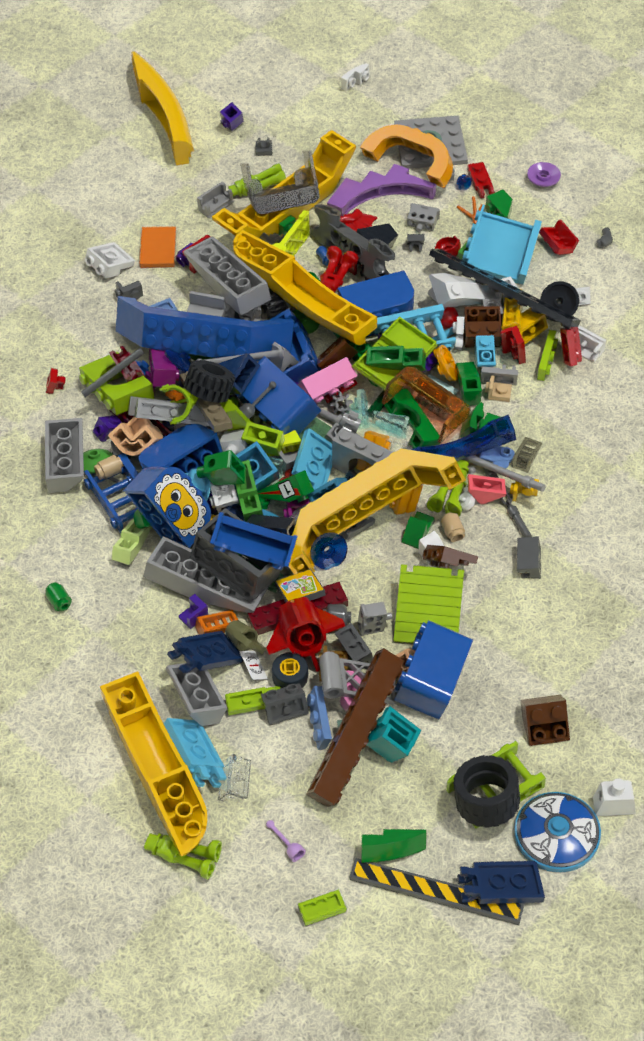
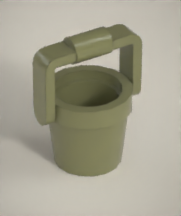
M234 620L228 624L225 634L238 650L248 651L252 649L262 655L267 648L257 641L258 633L254 628L247 626L239 620Z

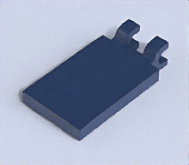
M222 631L179 638L177 642L172 644L174 650L167 653L171 660L177 659L183 654L184 660L187 662L179 667L183 674L192 671L195 667L199 671L240 664L244 661L240 650L234 646Z
M535 861L473 862L472 868L460 866V874L457 875L458 884L472 881V885L463 886L464 892H461L462 902H471L477 898L479 899V904L544 902L545 894L538 865Z

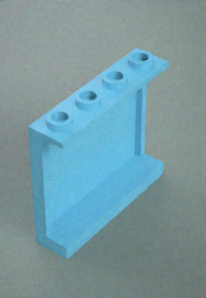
M482 204L481 211L477 210L474 219L477 221V224L473 223L470 232L473 234V237H469L466 247L469 250L464 251L462 260L499 279L511 276L515 283L524 285L542 221L535 220L533 226L484 212L485 205Z

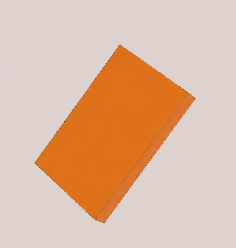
M142 227L140 268L175 266L176 227Z

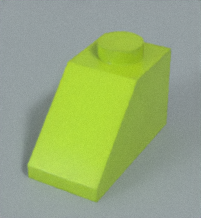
M247 421L241 437L243 441L250 445L257 441L266 453L276 456L280 455L285 440L283 431Z

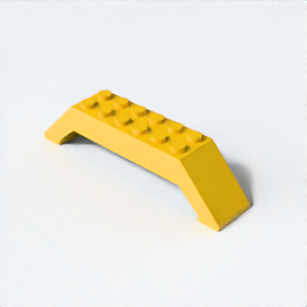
M333 130L329 131L320 138V142L308 163L238 214L223 208L212 216V220L235 236L241 230H244L267 242L279 233V223L288 216L292 215L297 220L303 210L309 211L334 192L356 150V145Z
M401 448L380 462H376L365 471L358 473L350 480L341 483L337 488L325 493L317 500L308 503L300 510L292 536L297 535L298 537L288 567L293 574L308 569L315 572L314 565L322 544L421 484L443 486L451 490L466 481L454 457Z

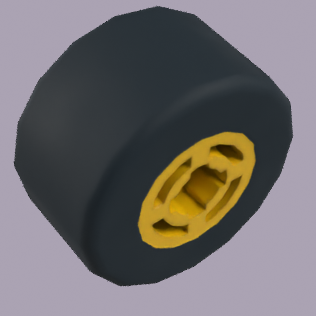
M291 652L276 657L272 664V679L275 686L284 688L290 684L299 683L303 688L308 682L307 661L299 654Z

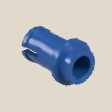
M320 246L317 248L316 254L322 259V263L328 266L327 249L324 246Z

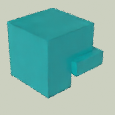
M389 706L385 708L382 716L378 718L377 725L368 738L367 746L392 763L409 755L422 730Z

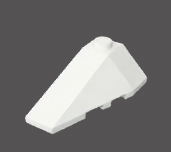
M447 273L429 275L438 305L443 304L444 308L482 304L483 299L496 298L495 292L489 289L490 286L478 284L475 280Z

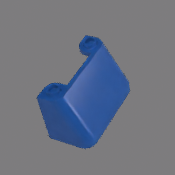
M289 308L270 319L294 320L291 355L299 363L289 369L286 368L284 371L291 380L300 382L322 370L317 365V356L304 325Z

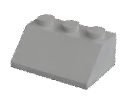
M186 663L168 665L166 670L189 715L201 726L219 724L227 706L208 670L199 671L195 667L192 671L183 674L179 667Z

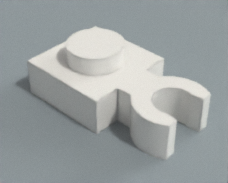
M457 316V322H453V333H456L455 349L462 350L464 317Z

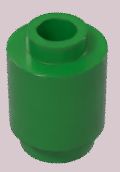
M53 582L46 587V597L56 611H65L70 607L72 599L63 585Z

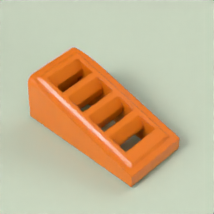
M234 610L200 616L196 618L195 628L199 635L217 631L225 633L229 624L226 618L229 617L231 622L238 620Z

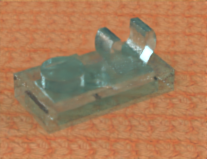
M364 389L357 390V397L354 398L356 409L359 408V411H352L359 413L358 419L362 420V428L366 429L369 428L368 399Z

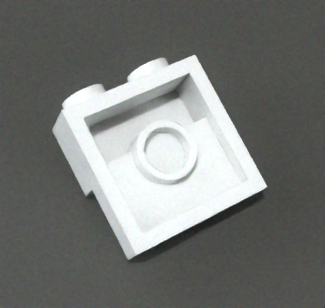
M115 242L87 248L85 257L86 264L92 266L96 273L104 278L118 276L120 269L133 267L135 260Z

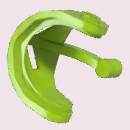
M167 384L159 388L163 392L176 390L185 396V399L170 402H187L183 415L172 419L170 425H176L186 420L198 397L175 384Z

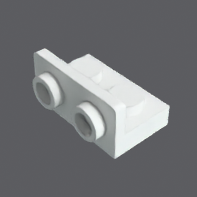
M210 481V491H212L213 495L210 497L212 508L216 507L218 513L222 511L221 508L239 503L234 485L216 486Z

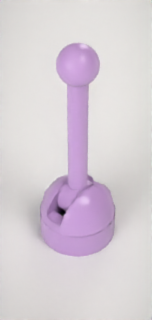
M268 820L266 822L267 828L272 829L288 846V857L293 862L302 858L306 853L303 846L298 843H290L274 826V821Z

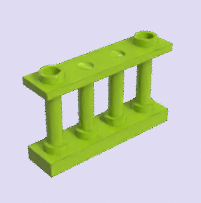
M515 741L511 744H505L498 752L492 755L501 757L504 760L508 759L525 780L519 785L521 802L543 789L546 777L542 772L536 775L529 773L515 755L518 750V743ZM454 775L447 781L446 791L448 794L454 791ZM489 784L479 786L488 798L497 796Z

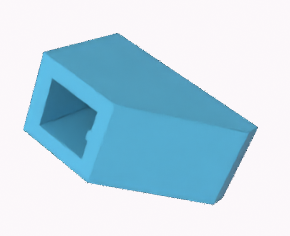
M494 335L476 336L475 361L477 367H496Z

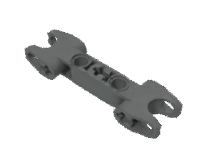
M324 204L315 205L314 212L319 217L320 225L311 226L310 232L319 243L327 247L336 245L344 252H355L358 255V261L364 265L363 274L369 279L390 274L386 270L385 261L395 260L396 255L385 242L379 239L367 240L340 221L341 212L336 208Z

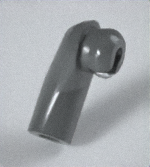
M608 227L602 229L603 236L596 241L599 248L606 247L613 241L610 228Z

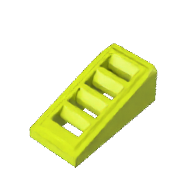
M296 430L285 434V440L281 449L283 454L298 451L301 439ZM266 453L268 457L275 456L273 454Z

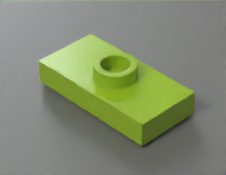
M339 889L298 903V909L305 926L347 912Z

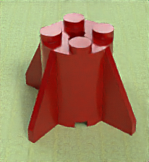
M307 597L292 599L282 604L279 608V622L266 647L268 654L270 655L289 648L292 653L295 652L300 654V656H311L318 672L320 668L315 654L322 649L324 641L326 642V633L345 627L344 621L333 614L315 607L313 602L309 601Z

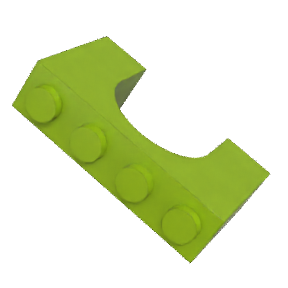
M107 355L79 367L81 374L79 379L82 385L88 387L115 367L116 364L112 357ZM121 371L92 392L115 415L129 410L130 396L155 399L153 385L144 376L120 385L108 384L113 380L123 377Z

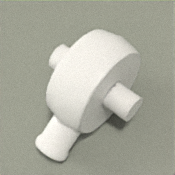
M464 487V493L460 495L459 502L463 510H469L474 506L475 498L469 493L468 487Z

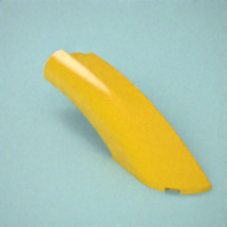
M241 230L236 235L233 241L235 255L263 278L273 292L295 309L334 333L357 345L366 343V336L377 328V316L334 293L295 260L294 256L244 230Z
M137 671L100 686V691L139 779L167 833L182 857L191 852L202 840L207 828V809L187 765L184 763Z

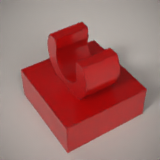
M50 369L45 393L53 394L54 389H63L66 377L58 376V369Z

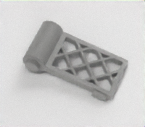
M331 651L323 653L319 658L324 696L331 699L341 696L354 698L356 691L347 690V682H350L358 689L360 684L353 677L357 674L363 679L365 674L361 670H367L370 663L339 658L338 654ZM344 666H348L349 668H351L354 671V673L350 675L345 670ZM392 692L391 697H387L385 703L397 704L398 702L394 701L397 693Z

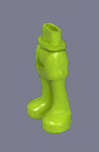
M277 163L259 174H251L239 181H235L234 185L228 186V190H232L233 197L237 195L239 197H242V195L249 196L257 194L269 186L279 184L286 179L281 165Z
M455 459L465 479H467L469 463L465 460ZM466 481L452 488L453 490L445 504L446 514L455 513L458 516L461 515L462 506L459 502V497L463 488L467 485ZM440 486L437 493L428 499L426 503L428 510L436 513L442 511L446 494L449 490L447 487Z
M150 833L145 842L144 849L152 851V855H158L169 863H178L198 871L202 878L209 880L214 872L215 863L220 858L222 842L212 840L208 846L198 844L190 852L206 858L205 860L187 855L181 857L170 836L161 833L158 835Z

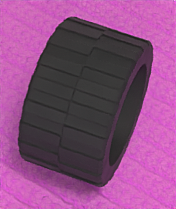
M481 755L465 761L457 769L453 782L456 808L466 822L474 824V826L489 828L505 824L515 816L520 804L519 779L516 769L510 762L493 755ZM481 785H496L504 789L499 795L490 798H480L470 794L473 789Z

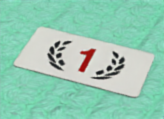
M240 651L252 680L268 679L256 652Z

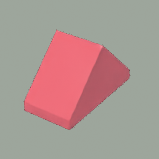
M468 474V491L480 504H486L506 496L505 479Z

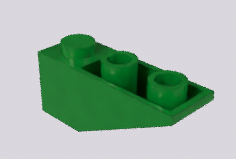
M456 363L462 405H478L481 402L482 388L475 363Z

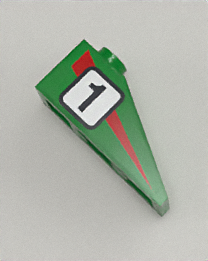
M304 470L257 492L259 498L286 502L297 499L298 502L309 498L308 494L314 492V489Z

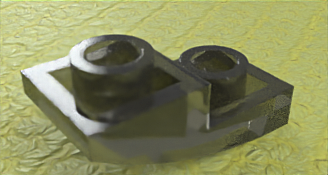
M263 232L259 238L272 245L280 243L285 235L281 234L279 236L274 232L273 235L270 234L268 236Z

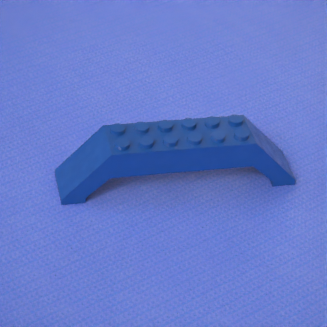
M118 296L116 332L141 347L221 358L272 351V344L276 342L291 354L294 320L276 318L273 320L249 321L149 307L137 301L136 298Z

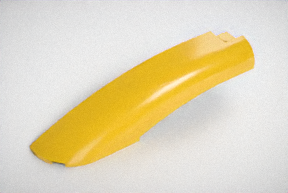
M132 51V65L141 104L145 103L165 129L171 143L176 166L189 164V158L191 157V152L194 151L186 117L178 99L155 68L138 53Z

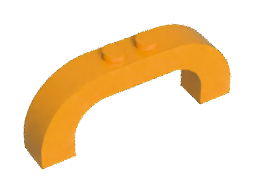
M398 124L384 126L371 133L360 146L364 156L377 162L387 149L396 145L406 146L433 157V164L426 175L430 182L442 188H445L453 172V162L444 143L432 134L423 133L417 128L413 129Z

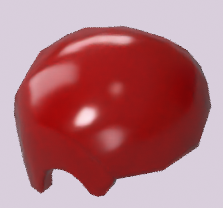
M456 236L441 238L436 243L435 249H442L457 256L458 251L461 249L460 239Z
M454 307L444 308L442 319H440L444 330L453 327V322H457L458 312Z

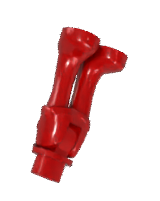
M330 246L326 252L329 264L325 272L321 274L320 282L336 293L338 288L343 285L346 273L357 264L359 258L355 252L346 251L342 259V251L336 246ZM342 259V263L338 273L333 274Z

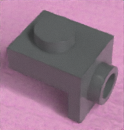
M139 280L124 287L119 281L115 282L116 289L114 291L117 298L122 296L138 300L143 296L142 284Z

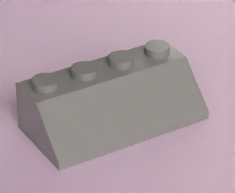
M82 418L45 421V479L48 493L67 492L84 479Z

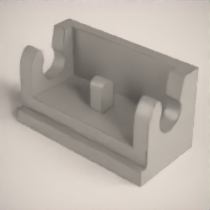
M223 181L197 197L198 211L209 219L223 208L234 203L232 190L229 189L227 191L226 184Z

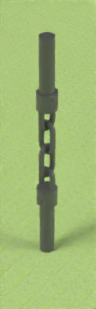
M480 447L474 449V453L478 458L482 453ZM484 468V473L487 477L499 478L497 473ZM506 491L508 499L506 502L503 497L500 500L503 504L507 505V512L514 519L523 537H532L520 516L518 508L512 505V499Z

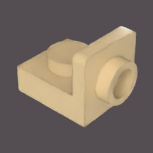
M491 376L490 382H486L485 393H488V400L510 402L512 384L494 382L495 376Z

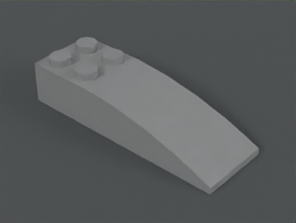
M212 236L183 251L186 258L208 285L219 296L224 297L225 302L240 315L248 313L250 310L271 300L267 282L215 237Z
M164 536L146 562L143 577L187 597L196 594L205 603L235 611L254 613L268 589L267 587L252 602L248 601L190 559L192 549Z

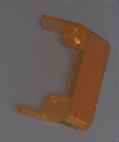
M405 367L387 383L382 403L385 405L407 385L451 415L443 424L438 439L440 444L468 418L471 410L467 403L414 367Z

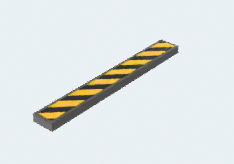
M355 858L350 874L351 881L520 925L525 903L479 904L478 898L471 902H462L461 892H464L463 886L373 862L362 863V859Z

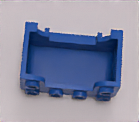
M264 356L258 362L260 367L243 393L235 395L243 404H252L269 387V383L274 381L276 387L271 389L254 406L255 410L260 412L258 416L265 423L267 421L272 423L270 425L271 428L283 431L284 435L296 430L299 435L322 410L302 388Z
M432 621L423 622L413 642L412 650L415 651L414 655H409L405 664L408 667L407 672H402L393 691L397 693L394 701L433 718L440 719L452 697L473 639Z

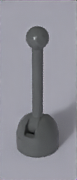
M271 381L269 387L252 404L246 403L239 408L249 420L255 413L254 406L271 389L276 387V383Z

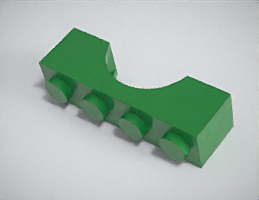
M407 388L396 389L392 394L388 393L383 404L391 416L401 418L412 426L414 432L409 443L413 449L426 453L436 452L442 438Z

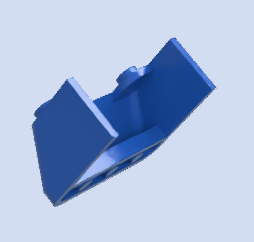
M219 512L210 544L214 545V550L225 553L227 549L272 563V568L283 570V567L288 568L298 536L286 535L225 516L224 513Z

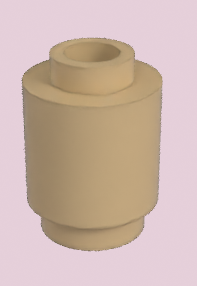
M112 455L97 462L94 470L100 480L103 478L108 479L122 472L123 463L120 457Z
M445 514L441 520V525L447 538L451 542L462 540L465 537V529L458 514Z

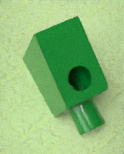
M232 450L206 456L204 458V466L197 467L196 470L198 478L207 477L216 486L245 484L246 466Z

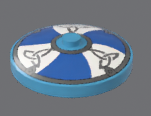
M547 792L533 797L522 806L515 821L514 834L519 850L528 861L537 862L539 868L547 871L569 872L581 868L594 857L601 839V828L595 812L586 802L571 794Z

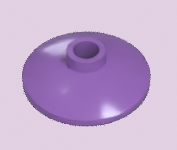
M539 162L529 167L527 176L533 184L548 187L555 185L560 180L561 172L554 164Z

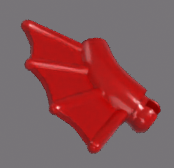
M356 208L352 213L343 214L340 221L354 231H357L360 228L371 227L378 218L377 216L364 214L360 209Z

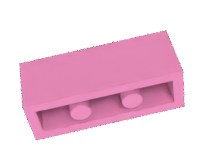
M346 357L301 380L298 386L317 404L324 399L323 396L327 394L332 396L339 392V388L343 386L347 388L354 384L353 380L358 375Z

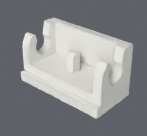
M579 325L582 357L594 363L604 352L606 339Z

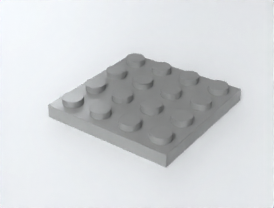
M458 115L394 121V125L398 124L413 129L417 128L421 132L431 130L439 133L442 137V142L451 156L453 165L468 164ZM398 145L402 167L413 169L432 166L433 157L406 146Z

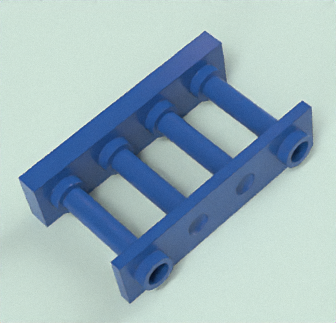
M124 453L118 455V457H120L123 463L122 472L120 473L126 475L125 480L103 490L97 484L107 479L103 478L100 480L98 476L92 477L89 471L86 470L84 471L85 479L83 480L86 488L93 491L109 515L112 527L114 529L117 528L120 533L124 529L123 523L134 518L137 508L118 516L115 509L132 501L128 496H125L110 503L106 496L127 487L139 474Z

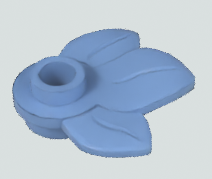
M489 443L484 445L485 450L482 451L479 457L506 469L509 463L514 460L515 452L511 448Z

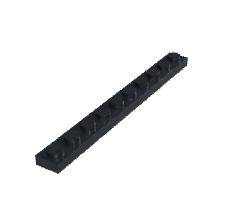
M431 249L429 256L435 258L434 261L440 264H447L449 269L459 270L463 276L476 279V283L486 284L490 286V290L500 291L504 293V297L517 300L519 305L529 306L533 312L547 315V319L560 322L564 328L579 327L580 319L442 249Z

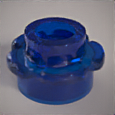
M466 174L459 176L457 179L458 189L467 190L470 188L472 179Z

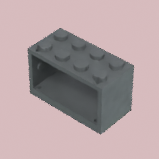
M226 508L221 511L225 516L241 520ZM218 514L196 532L190 559L245 599L252 602L279 577L281 570L272 568V563L244 555L262 568L260 571L233 551L226 549L225 553L214 550V545H211L210 541L219 516Z

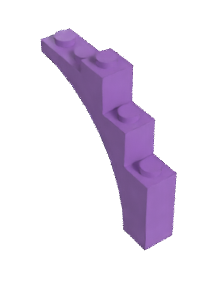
M394 164L385 176L370 171L361 183L345 178L329 199L327 205L339 210L342 216L343 214H348L358 205L381 196L408 194L433 200L436 195V184L410 175L408 168Z

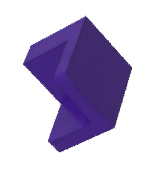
M196 594L189 598L190 607L179 615V619L190 629L195 627L197 617L209 615L208 606Z

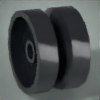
M564 281L549 284L543 290L540 297L542 301L572 316L576 313L579 306V294L576 288ZM559 298L563 300L560 305L556 302Z

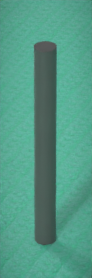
M137 349L81 392L85 398L144 354L142 349Z

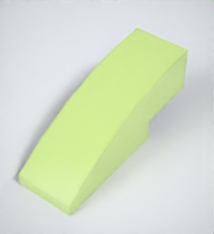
M133 518L121 531V538L113 546L112 560L130 565L139 553L152 527L139 529L136 527Z

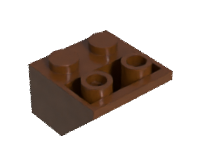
M500 306L464 307L465 348H475L476 336L494 335V346L501 347Z
M561 694L520 700L522 719L529 746L570 740L567 703Z

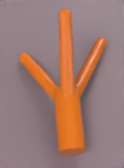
M473 196V214H471L464 208L460 207L459 205L457 206V208L469 217H471L473 219L474 224H477V221L474 220L477 208L475 196Z

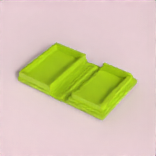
M399 316L372 347L404 346L405 349L423 348L427 358L437 347V342ZM367 351L352 365L353 369L389 394H392L414 372L407 371L406 369L393 370L368 366L366 364Z

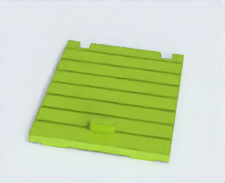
M401 564L393 642L414 644L413 642L422 623H427L428 620L459 633L464 570L458 569L457 576L451 575L452 569L413 565V572H408L407 565Z

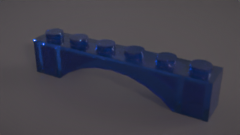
M508 414L490 421L477 431L458 440L435 446L417 447L411 450L454 457L456 461L517 439L515 429Z

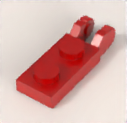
M484 162L467 164L468 172L480 199L485 197V189L488 190L489 195L495 193Z

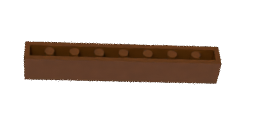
M385 648L375 653L306 793L307 796L326 807L333 806L340 801L342 797L341 791L351 779L350 772L360 760V751L368 744L369 739L367 737L377 725L376 718L386 706L385 700L394 690L395 686L393 683L403 671L402 665L404 660Z

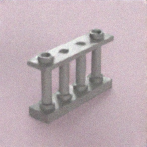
M130 396L128 415H133L136 418L171 422L175 417L183 415L187 403H172L166 400ZM196 404L186 420L181 421V423L210 426Z

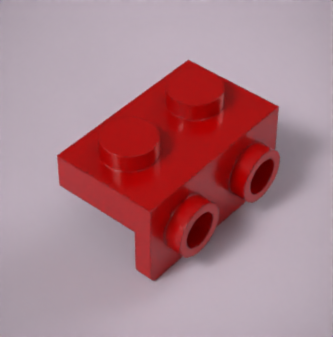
M558 220L554 227H541L539 231L543 240L558 255L573 253L579 242V239L562 220Z

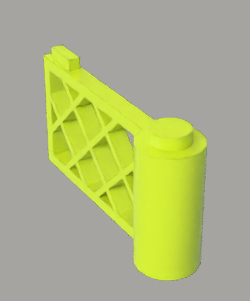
M303 210L281 242L272 245L295 256L310 236L309 211Z

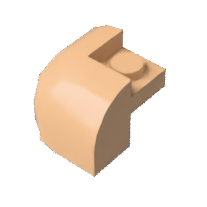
M136 417L132 418L127 424L120 423L108 434L121 452L131 456H139L144 449L163 438L159 428L154 426L149 419Z

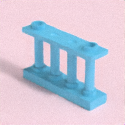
M443 304L377 318V328L374 330V333H384L400 316L411 325L417 326V329L426 335L427 332L423 323L433 322L440 339L436 341L437 347L435 349L440 345H445L450 351L454 348L456 342L455 337H446L440 319H442L444 313Z

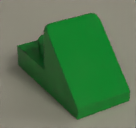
M419 511L416 512L414 517L410 516L401 543L419 549V540L428 534L435 521V517Z

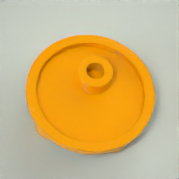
M440 345L437 349L433 350L439 363L437 365L440 375H445L448 382L458 380L453 356L445 345Z

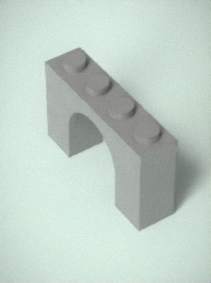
M341 428L332 440V467L347 474L349 470H353L357 465L358 459H362L373 466V464L380 462L393 452Z

